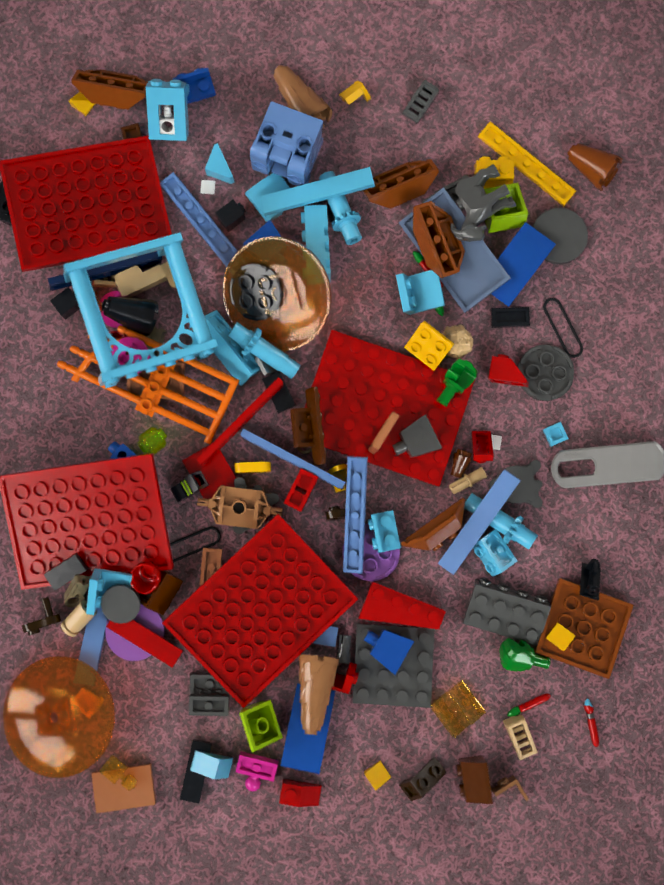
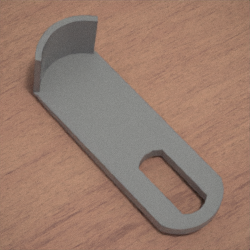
M655 441L561 450L552 460L551 473L555 482L565 489L653 480L659 481L664 475V450ZM592 459L595 464L594 473L589 475L561 477L558 472L560 462Z

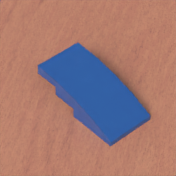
M525 222L497 259L511 279L494 291L492 295L509 307L556 244Z
M297 683L281 761L282 767L320 774L336 691L331 690L330 701L326 709L321 731H317V735L305 734L301 724L300 684Z

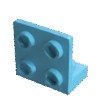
M432 270L407 276L404 273L396 275L404 313L411 315L445 306L440 277Z
M95 568L89 581L86 614H95L97 608L101 607L102 596L111 586L116 584L131 586L132 574Z

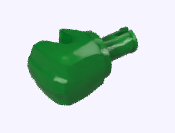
M458 359L448 369L443 380L446 387L439 398H437L439 403L447 407L455 393L462 394L476 379L478 372L470 361Z
M507 638L500 645V662L506 670L517 672L529 670L532 665L548 669L550 666V657L535 654L534 648L530 647L522 639L518 644L513 639Z

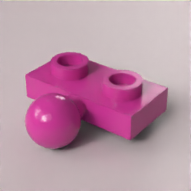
M241 751L236 772L249 776L245 781V786L249 791L255 792L261 786L260 779L274 782L279 761Z

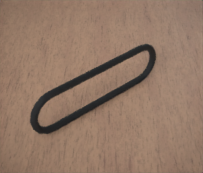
M556 298L547 299L543 304V309L564 351L569 357H579L583 352V346L562 304ZM549 301L557 302L580 346V352L577 355H571L567 351L546 309V304Z
M211 526L170 543V546L210 529L215 530L218 534L215 542L173 560V563L200 552L203 548H209L217 544L221 538L220 531L216 527Z

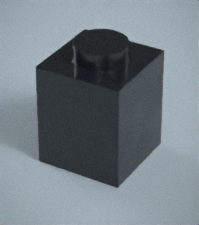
M231 200L215 212L217 219L227 232H230L246 220L244 214L246 210L241 203L237 204L234 200Z
M69 287L50 300L65 320L80 309L75 293Z

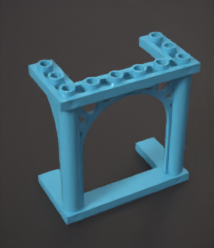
M181 232L64 264L63 276L65 282H71L101 371L98 378L100 387L104 385L105 388L116 386L121 377L126 376L127 379L138 376L137 372L145 370L146 373L158 370L157 366L163 364L165 367H170L177 364L176 361L184 359L185 362L195 359V357L198 360L207 358L218 347L216 339L212 340L181 246L183 241ZM157 251L159 257L166 255L182 305L181 323L176 334L164 345L150 350L132 349L119 343L107 330L87 270ZM186 323H189V328L192 327L193 332L189 329H185L184 325ZM179 335H189L193 340L192 344H183L179 340ZM177 343L178 346L183 349L176 347L174 348V350H172L171 344ZM111 345H115L118 347V350L115 351L114 355H112L111 351H114L111 348ZM123 351L128 352L129 361L124 365H120L118 363L119 354ZM154 351H158L159 356H155ZM134 355H140L142 359L140 361L137 359L132 364Z

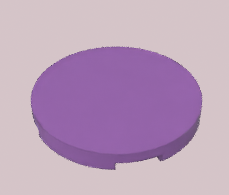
M365 524L363 573L351 574L361 580L378 581L386 578L394 571L399 562L400 549L378 553L377 549L374 550L371 538H375L374 531H370L369 525ZM343 543V548H342V556H343V558H344V543Z
M141 604L140 611L134 620L164 638L165 626L162 624L163 620L160 614L147 609ZM106 627L107 643L110 649L120 658L129 661H139L151 656V654Z

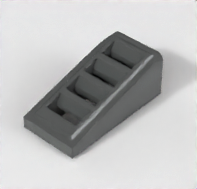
M424 80L402 114L418 124L437 98L439 89L427 80ZM421 95L422 97H424V98L427 99L428 101H427V102L424 101V100L421 99L419 96ZM417 102L418 104H420L421 106H423V108H420L419 106H417V105L414 104V103ZM413 108L414 110L419 112V114L416 115L410 109Z

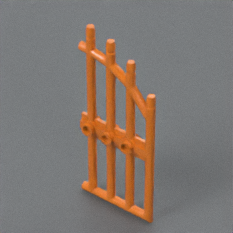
M119 325L117 331L126 334L128 337L140 339L147 346L154 349L163 345L136 331L127 329L125 326ZM72 345L70 351L85 358L78 368L60 360L57 366L72 373L71 380L78 383L80 378H83L100 386L98 377L85 371L92 362L98 364L94 351L90 353ZM192 359L184 363L229 383L225 394L174 371L176 364L170 367H165L164 364L157 366L158 370L151 372L148 379L139 375L130 378V380L145 386L140 397L118 386L105 388L104 385L101 387L136 403L135 410L153 417L156 412L205 435L204 442L211 444L240 380L196 359ZM170 377L222 401L218 410H212L167 389L166 386ZM162 395L214 418L210 428L208 429L159 406Z

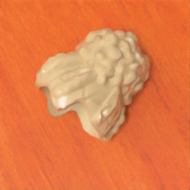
M462 324L445 327L442 334L454 343V346L447 353L448 357L458 360L471 352L473 338Z

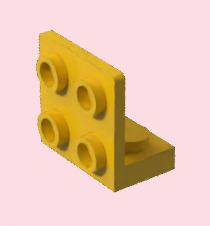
M423 321L404 348L434 371L444 360L447 353L454 346V343L429 323Z

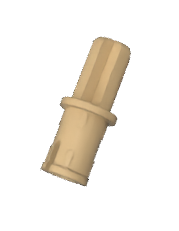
M480 467L468 475L464 474V477L449 484V488L453 494H456L467 487H473V484L487 478L484 469Z

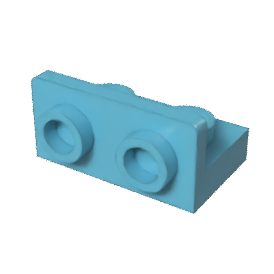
M394 511L371 514V519L367 520L369 530L374 531L375 538H371L373 549H377L378 553L400 549L401 545Z
M495 529L478 540L473 547L475 554L481 559L485 569L492 577L504 572L517 562V559Z

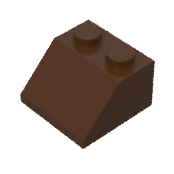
M167 570L160 571V584L152 593H138L141 599L140 602L144 607L163 616L183 583L181 579Z
M483 756L458 758L459 764H456L457 776H461L462 784L459 785L460 797H464L466 803L493 804L488 765Z

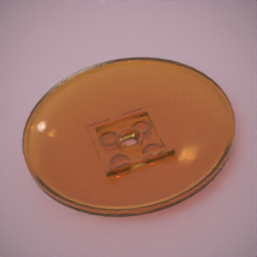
M267 236L247 243L232 257L223 278L222 293L224 306L233 326L238 322L253 332L256 328L261 329V337L283 352L298 349L311 342L321 332L327 322L332 300L328 275L316 255L295 240L280 236ZM251 263L263 264L271 268L276 274L267 277L270 280L279 278L282 283L281 290L284 293L280 308L273 311L265 310V314L272 316L260 321L249 320L243 317L244 313H249L247 309L242 308L239 304L242 289L239 287L238 280L247 270L242 271L241 267ZM232 278L235 279L232 285V296L234 302L236 303L234 305L232 304L230 295V283ZM265 278L259 279L258 283L261 288H263L261 282L267 281ZM275 286L271 291V296L275 301H277L273 294L274 290L276 289ZM259 290L260 295H264V291ZM261 297L264 308L268 307L266 298Z
M48 657L29 665L14 680L5 700L3 724L8 744L24 766L42 776L64 778L76 775L90 768L105 752L114 730L115 709L113 698L106 682L90 665L72 657ZM53 712L58 716L56 723L51 721V714Z

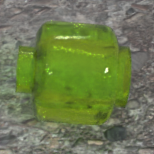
M150 427L138 437L139 442L137 444L144 454L153 453L155 455L166 447L165 439L167 435L161 428Z

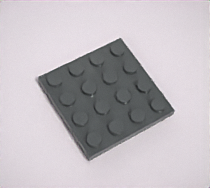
M357 624L355 664H357L356 672L359 675L356 685L353 684L352 703L431 708L435 629ZM382 629H386L414 641L396 675L369 653L373 646L364 641L369 630L380 635Z

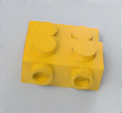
M507 156L499 157L498 160H490V157H481L479 160H476L474 165L475 175L479 170L488 168L493 164L500 174L496 178H489L484 185V189L504 184H513L514 160H509Z

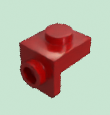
M350 662L345 676L336 674L332 690L349 694L352 684L356 685L359 673L356 672L357 664Z

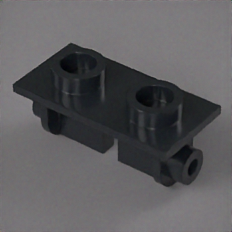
M591 559L588 564L582 562L579 595L594 600H599L601 568L597 559Z

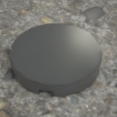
M113 585L102 596V612L112 622L120 624L130 622L140 611V595L130 585Z

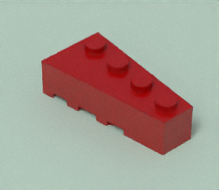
M372 581L358 619L439 630L446 611Z

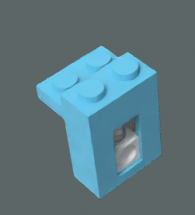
M161 79L148 81L146 85V102L150 140L187 141L189 135L187 105L189 84L181 80L165 82ZM171 105L174 108V115L171 113ZM165 121H168V122H170L173 126H172V127H168V126H166V125L164 124V122H165Z

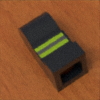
M198 471L186 476L185 479L170 490L179 503L208 487L209 484L202 472ZM195 477H197L201 481L200 486L197 483Z

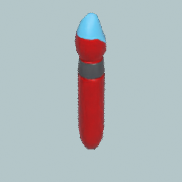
M586 699L584 709L587 713L590 736L593 745L598 747L599 736L593 713L594 708L590 700Z

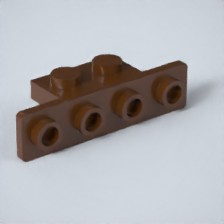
M312 387L305 390L307 408L290 409L294 448L311 447L313 465L318 466L326 463V451L324 450V432L321 423L320 394L318 387Z

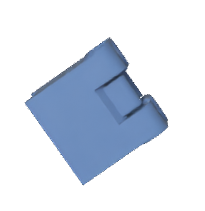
M271 101L250 150L252 169L269 175L271 172L285 177L289 180L290 184L295 186L308 184L311 171L323 144V120Z

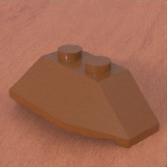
M77 70L71 80L72 84L91 103L127 110L146 97V85L148 83L138 76L106 70Z
M431 159L407 162L374 176L375 187L364 189L363 192L371 203L391 209L424 195L438 175L439 169Z
M432 201L413 207V232L427 267L440 278H445L460 272L465 250L461 240H457L451 232L450 226L452 223L454 224L451 215L436 206Z
M459 499L401 541L400 545L427 551L433 549L434 552L444 545L442 541L447 538L451 540L459 534L458 530L462 527L465 499Z

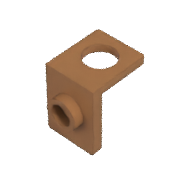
M514 775L509 778L504 777L497 782V786L491 789L494 795L498 796L516 784L523 798L526 801L529 800Z

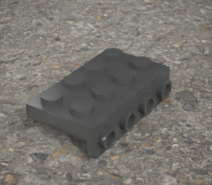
M484 578L480 580L475 579L463 624L519 641L522 639L526 643L537 646L551 610L548 599L541 595H536V597L529 595L528 592L520 589L518 591L511 590L509 586L499 584V586L491 584V581Z

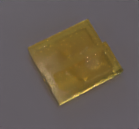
M463 680L455 684L430 705L432 711L453 738L486 713Z

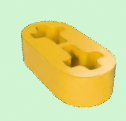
M271 462L234 463L235 473L271 472Z

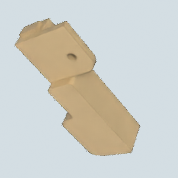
M168 262L144 272L135 265L116 274L114 277L119 293L125 298L136 296L165 281H168L172 288H176Z

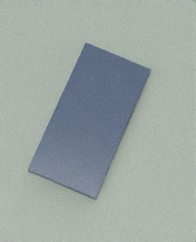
M444 187L425 201H432L436 206L451 215L457 230L462 228L466 217ZM411 212L399 224L421 253L413 232V212ZM483 240L461 241L465 253L460 266V272L440 278L464 313L511 279Z

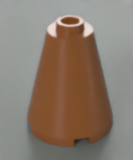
M580 143L576 146L573 145L568 151V160L600 191H603V185L607 187L619 170L616 166L618 163L622 164L623 160L618 155Z

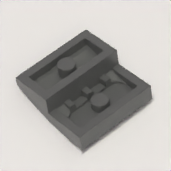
M191 672L189 716H228L229 693L210 673Z

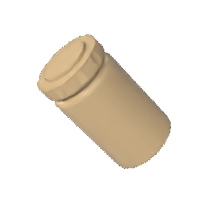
M81 601L61 623L63 632L71 637L76 636L97 614V610L94 615L86 614L87 601Z

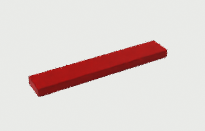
M278 377L196 460L202 466L205 465L284 386L283 381Z

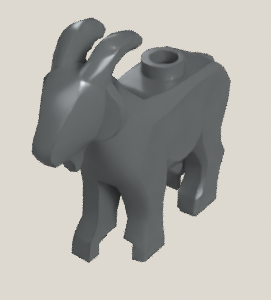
M494 164L479 170L473 177L462 176V180L457 183L455 191L459 199L456 202L461 211L464 209L466 211V218L460 230H457L453 223L450 226L451 232L457 240L468 242L483 240L485 238L484 230L487 226H477L496 212L504 208L517 206L512 196L506 197V195L510 194L506 184L486 194L484 190L486 181L489 178L500 176Z

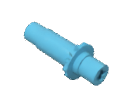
M328 171L320 175L319 180L336 175L333 171ZM345 195L327 199L335 218L332 222L333 230L342 232L347 245L359 242L362 239L357 223L361 220L359 212L351 210Z
M236 322L228 337L243 347L241 353L244 356L252 353L275 370L282 372L291 379L294 377L301 366L299 363L262 338L261 329L256 328L253 332Z
M471 493L465 502L464 508L473 514L483 499ZM502 510L498 512L489 525L505 535L503 538L505 543L508 544L510 540L516 541L528 550L538 536L522 524L524 520L522 516L514 519Z

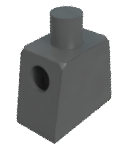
M426 415L399 433L401 441L392 445L396 455L407 451L410 458L442 448Z

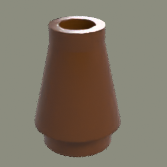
M457 449L456 453L454 452L451 475L458 478L462 477L472 460V453Z

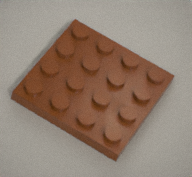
M558 578L550 602L551 610L534 651L610 679L634 605L600 592L599 600L579 595L580 585ZM557 622L576 635L565 651L560 650L546 639Z

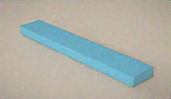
M367 167L263 195L260 198L264 214L267 216L375 187L371 168Z

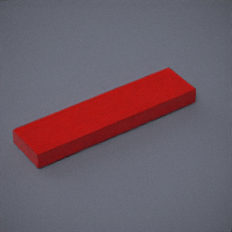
M134 619L122 624L110 620L106 626L172 668L184 651Z

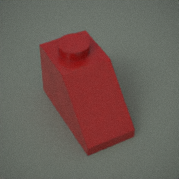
M498 354L497 357L492 356L488 376L490 382L529 387L527 379L509 356Z
M283 779L279 804L296 807L319 806L322 785Z

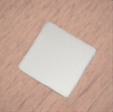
M201 180L200 193L214 194L215 181Z
M491 435L493 449L500 450L502 436Z

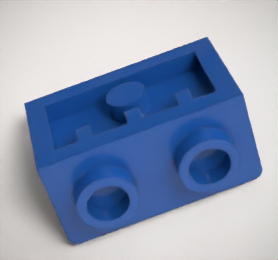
M198 68L194 72L188 74L181 73L173 78V80H181L189 84L187 104L216 96L208 68Z

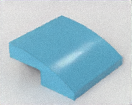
M272 173L246 191L245 195L264 220L268 222L282 215L283 211L265 216L260 196L289 189L290 187L282 176Z

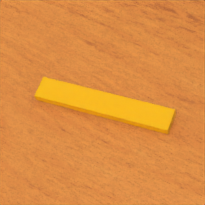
M491 121L478 135V138L499 155L507 156L509 160H514L515 168L562 206H565L576 193L574 188Z

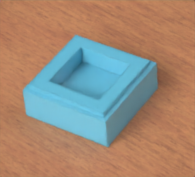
M561 422L543 429L550 447L569 439Z

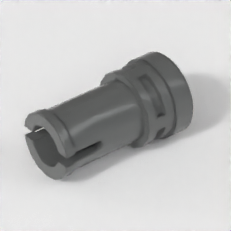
M339 635V649L336 656L339 659V663L349 664L351 662L350 644L352 636Z

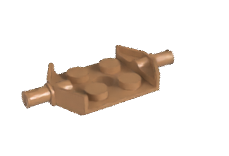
M221 485L212 498L204 499L198 497L197 506L208 507L211 510L215 523L220 525L259 529L267 516L277 514L282 516L283 508L270 506L264 490ZM235 503H242L245 507L244 512L237 513L234 510Z

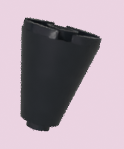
M108 297L107 300L103 301L101 307L105 316L144 336H149L153 331L157 321L153 319L154 314H158L159 311L158 303L155 300L125 297Z

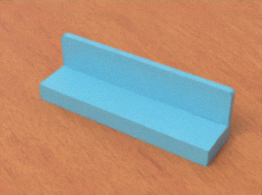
M217 310L205 315L212 340L216 339L218 347L214 349V354L230 374L240 380L238 384L240 386L244 385L250 377L261 372L254 359L255 356L252 353L245 356L241 353L243 347L228 337L232 328Z

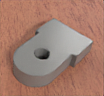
M254 357L264 376L272 375L276 372L270 365L258 357Z

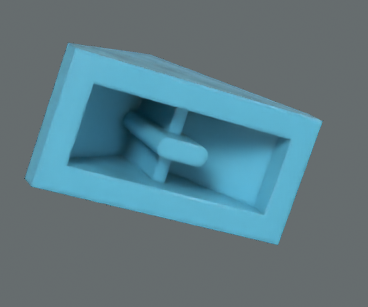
M217 143L214 145L206 164V174L230 184L235 183L229 166Z
M195 750L190 770L214 780L228 778L233 758Z

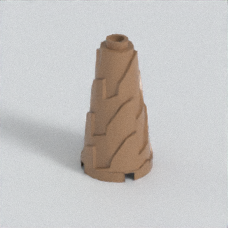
M278 66L274 71V79L279 86L280 93L288 104L287 107L323 121L326 119L329 122L332 117V110L322 98L320 99L314 90L307 86L299 75L296 76L288 66Z
M299 655L301 724L305 734L317 735V731H321L339 664V659Z

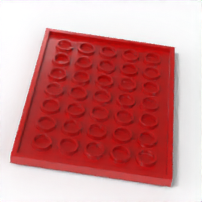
M149 135L0 161V172L22 272L63 265L172 235Z
M331 330L312 387H318L320 394L319 404L322 413L321 423L324 432V448L346 456L368 457V463L440 487L474 381L462 394L455 393L446 407L439 403L437 398H439L446 387L443 380L448 371L447 369L438 366L433 371L421 360ZM395 412L399 417L386 439L375 454L370 453L368 449L389 415ZM426 415L442 448L413 458L409 457L407 451L396 455L392 445L401 441L399 433Z
M153 453L0 475V491L21 590L51 586L44 574L78 553L88 568L80 574L82 576L91 577L95 568L131 574L138 563L145 561L154 563L160 571L174 568Z
M277 514L178 606L162 624L223 688L245 708L345 613L358 598L289 524Z

